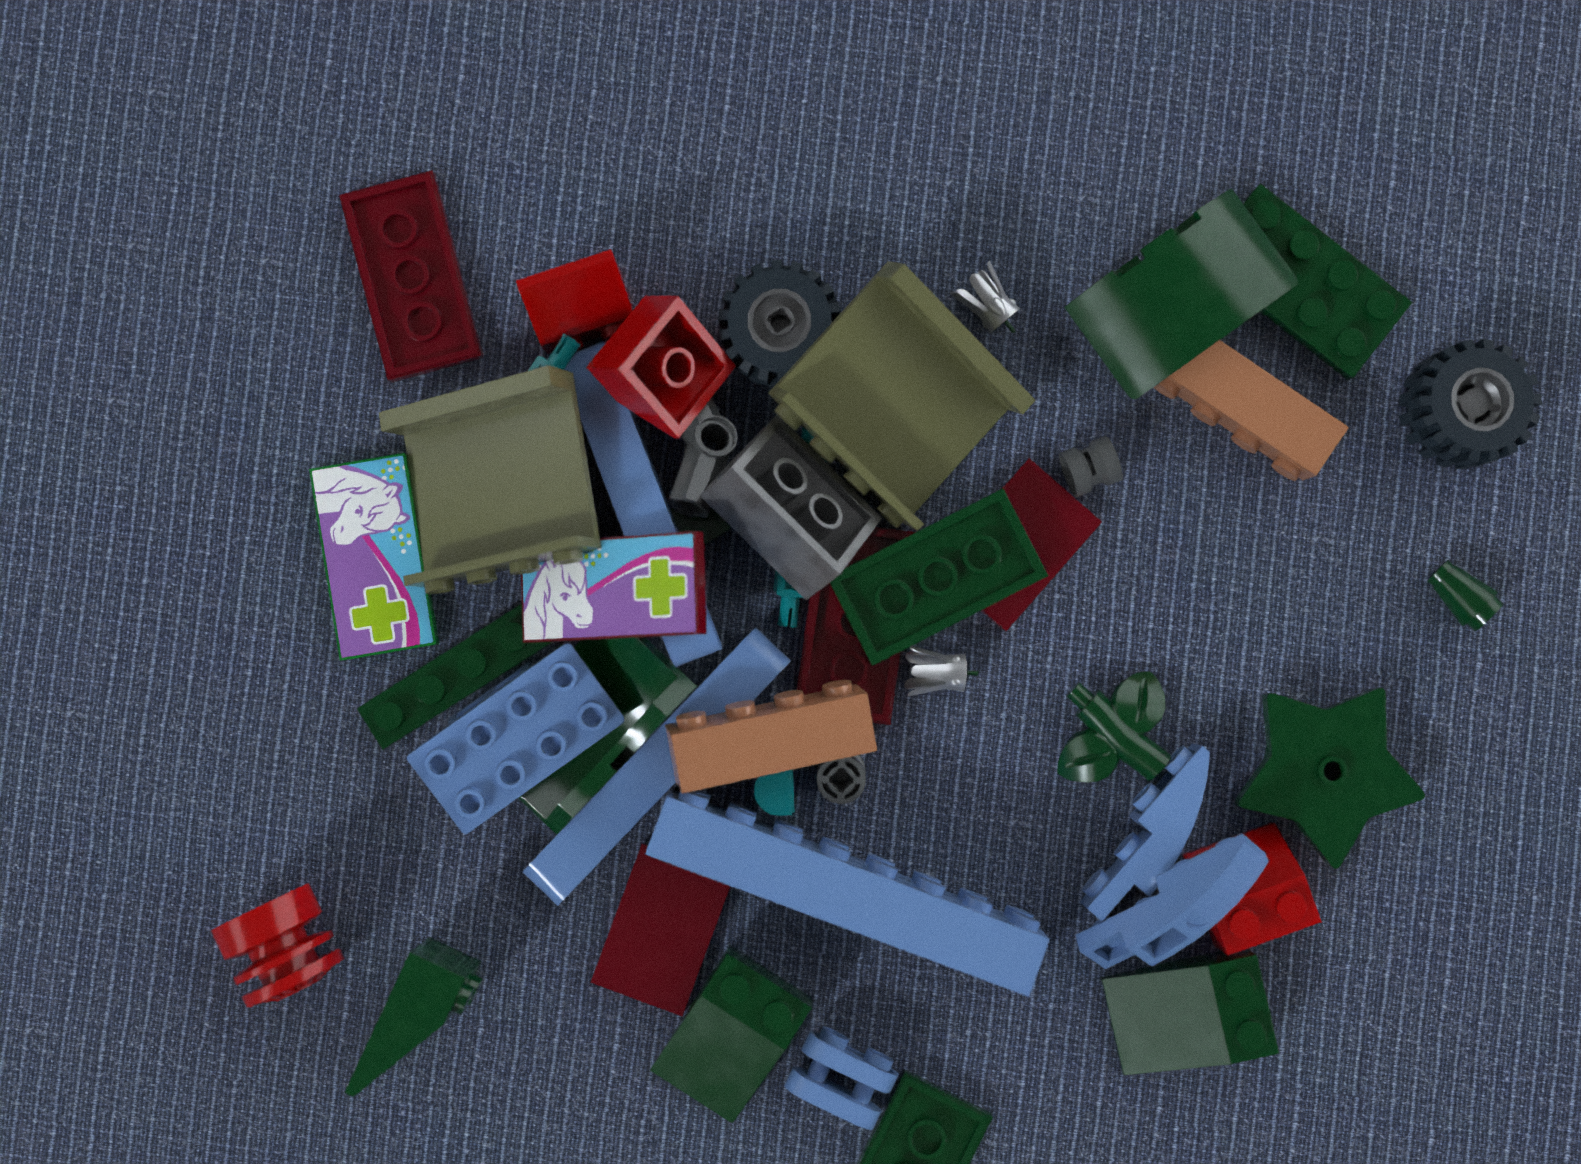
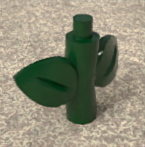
M1150 671L1139 672L1124 679L1115 688L1110 701L1099 689L1091 693L1080 682L1076 683L1066 694V697L1078 707L1075 715L1088 728L1076 732L1065 744L1057 765V773L1060 776L1076 782H1099L1110 777L1116 770L1119 761L1122 760L1150 781L1169 763L1171 755L1144 735L1150 732L1162 720L1166 709L1162 686L1156 676Z

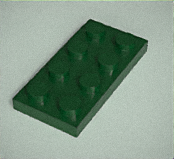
M1260 183L1243 204L1298 279V285L1260 312L1346 380L1354 378L1413 302Z
M1002 488L845 568L829 584L871 666L1046 578L1048 574L1006 492Z

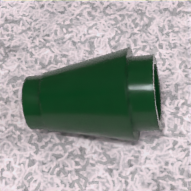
M1449 560L1441 565L1427 580L1463 627L1467 624L1474 631L1480 629L1504 605L1495 596L1498 591L1458 566H1454Z

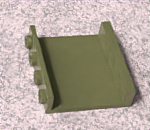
M887 261L768 393L779 404L774 410L775 413L794 430L802 426L814 438L809 443L810 447L828 463L831 464L836 459L848 470L842 477L861 495L865 496L868 492L872 493L881 502L876 510L896 528L903 523L916 531L924 523L914 513L1006 411L1010 410L1023 415L1036 401L904 263Z
M544 366L379 412L382 432L404 436L424 571L403 576L404 586L425 587L426 594L446 593L455 590L454 582L467 579L468 585L490 583L497 580L496 572L510 570V575L533 573L540 570L539 562L553 559L554 565L576 563L584 560L583 552L601 548L573 372L552 366Z

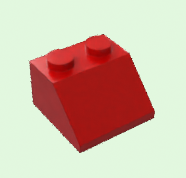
M611 249L516 280L519 293L539 343L547 354L552 353L562 338V334H566L580 343L581 346L577 351L584 349L583 342L601 337L602 341L607 342L633 311L621 270Z
M644 296L586 368L616 402L671 437L679 439L736 365L679 296Z
M1274 822L1240 833L1263 850L1269 862L1242 899L1217 924L1209 929L1214 947L1226 955L1240 952L1322 922L1305 874ZM1220 841L1181 854L1183 860L1191 859L1214 848Z

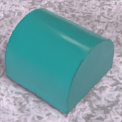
M793 769L757 777L754 786V796L762 810L776 816L792 815L795 812Z

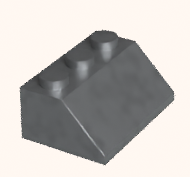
M778 415L739 452L700 495L805 600L809 599L842 573L882 519Z

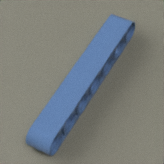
M605 341L575 352L564 370L573 372L580 419L624 536L679 532L634 413L616 402L586 368L605 345ZM707 604V634L662 636L675 667L723 649Z
M755 627L578 812L565 828L524 869L523 873L558 906L675 784L665 725L675 723L676 716L686 712L705 711L706 716L726 712L725 706L730 703L745 700L753 701L791 660Z

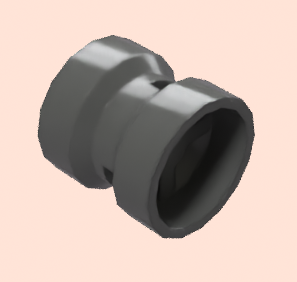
M1106 435L1092 440L1089 446L1082 450L1073 447L1059 453L1063 475L1075 498L1090 493L1095 485L1102 483L1109 486L1123 480V472L1118 455L1112 442Z
M861 755L818 764L816 780L822 796L830 802L837 804L851 803L859 798L866 784L863 758Z

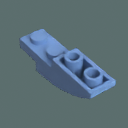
M1192 743L1188 749L1184 745L1179 747L1171 755V759L1165 767L1168 771L1156 785L1152 782L1148 783L1133 799L1132 805L1136 808L1129 817L1143 830L1138 835L1134 832L1130 833L1114 852L1118 857L1106 872L1102 869L1095 872L1082 888V892L1086 895L1080 903L1099 920L1103 921L1133 886L1148 897H1151L1158 888L1155 876L1171 869L1181 854L1194 827L1208 778L1210 752L1204 746Z
M1240 834L1236 837L1221 840L1214 848L1191 859H1184L1175 863L1171 869L1155 876L1160 894L1140 899L1133 907L1113 917H1106L1103 921L1098 920L1092 927L1076 934L1079 952L1105 969L1134 955L1150 966H1154L1201 937L1242 899L1269 861L1266 853L1246 836Z

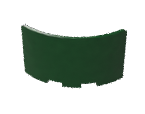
M1231 188L1196 210L1192 216L1173 230L1171 227L1140 249V253L1145 258L1141 261L1138 256H1135L1116 271L1112 270L1064 308L1126 394L1131 399H1138L1298 285V279Z
M646 637L580 640L574 647L622 712L625 720L623 724L519 797L556 835L565 828L578 812L616 774L617 770L612 764L615 762L621 768L697 687Z

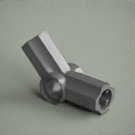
M712 398L681 436L685 443L684 456L667 500V504L671 505L675 512L690 518L701 517L706 519L708 517L711 506L700 495L726 467L729 455L737 444L738 435L736 428L731 421L720 415ZM701 438L713 440L718 445L719 451L708 449L702 443Z

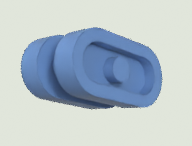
M823 1026L821 1032L810 1031L801 1050L813 1060L808 1070L793 1066L785 1082V1088L800 1099L861 1128L873 1130L882 1110L870 1099L875 1090L887 1094L891 1092L899 1075L891 1068L894 1060L873 1048L868 1047L866 1052L862 1053L848 1046L849 1038L829 1027ZM830 1069L856 1080L853 1091L826 1079Z

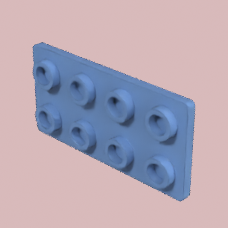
M565 642L534 665L530 661L452 715L447 726L411 751L407 756V760L460 831L468 834L623 724L625 719L622 712L570 642Z

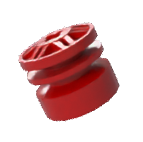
M309 883L210 930L224 960L248 954L252 962L233 977L236 985L256 976L260 979L261 986L241 996L247 1008L260 1003L277 1002L321 980L333 966L345 959L340 948H336L318 957L314 947L333 938L334 935L331 930L308 935L304 928L305 925L322 913Z

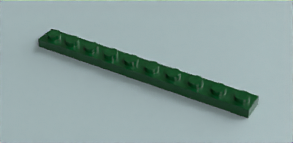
M712 507L706 519L701 517L690 518L675 512L674 508L670 509L679 532H703L704 547L733 529ZM520 604L358 707L357 710L382 750L388 749L554 642L523 643L522 604Z

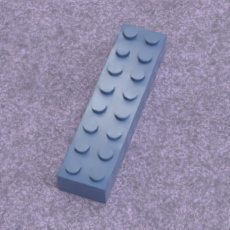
M672 790L666 796L646 850V855L1022 995L1030 996L1050 938L1039 927L1041 922L1034 919L1033 914L1011 905H1006L1004 912L992 908L993 904L987 901V897L960 887L958 895L945 891L946 887L941 884V880L914 870L910 878L897 873L898 869L895 868L894 862L868 853L865 861L850 855L851 851H849L848 845L822 836L820 843L803 838V829L788 822L776 819L774 826L756 820L757 812L745 806L730 802L728 808L724 809L709 803L711 795L701 790L683 794L681 791Z

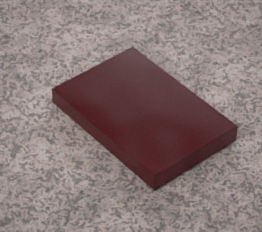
M1030 458L1025 461L1003 486V489L1048 576L981 610L1004 632L1012 626L1102 523L1101 520Z
M643 842L590 983L682 1017L730 886L646 855L649 844Z

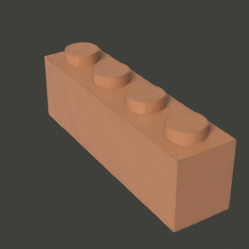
M1221 340L1153 387L1168 398L1175 399L1178 396L1193 407L1190 411L1195 417L1211 426H1216L1217 423L1233 433L1231 440L1250 453L1255 454L1257 451H1260L1273 460L1271 466L1275 471L1293 481H1296L1298 478L1306 480L1317 476L1349 428Z
M837 680L823 684L821 692L803 695L801 690H791L774 695V702L755 705L754 701L745 700L730 703L725 706L726 712L706 716L705 711H691L676 716L675 723L665 725L675 781L683 794L877 751L868 693L859 685H852L850 680Z

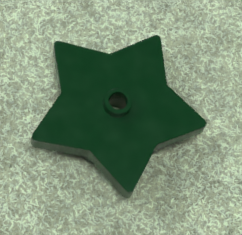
M1371 688L1324 709L1275 693H1264L1262 695L1267 747L1264 759L1236 797L1235 805L1244 809L1293 820L1329 867L1338 869L1370 817L1421 801L1425 798L1426 794L1387 750L1386 692L1383 688ZM1332 761L1334 772L1328 780L1324 775V767L1328 762Z

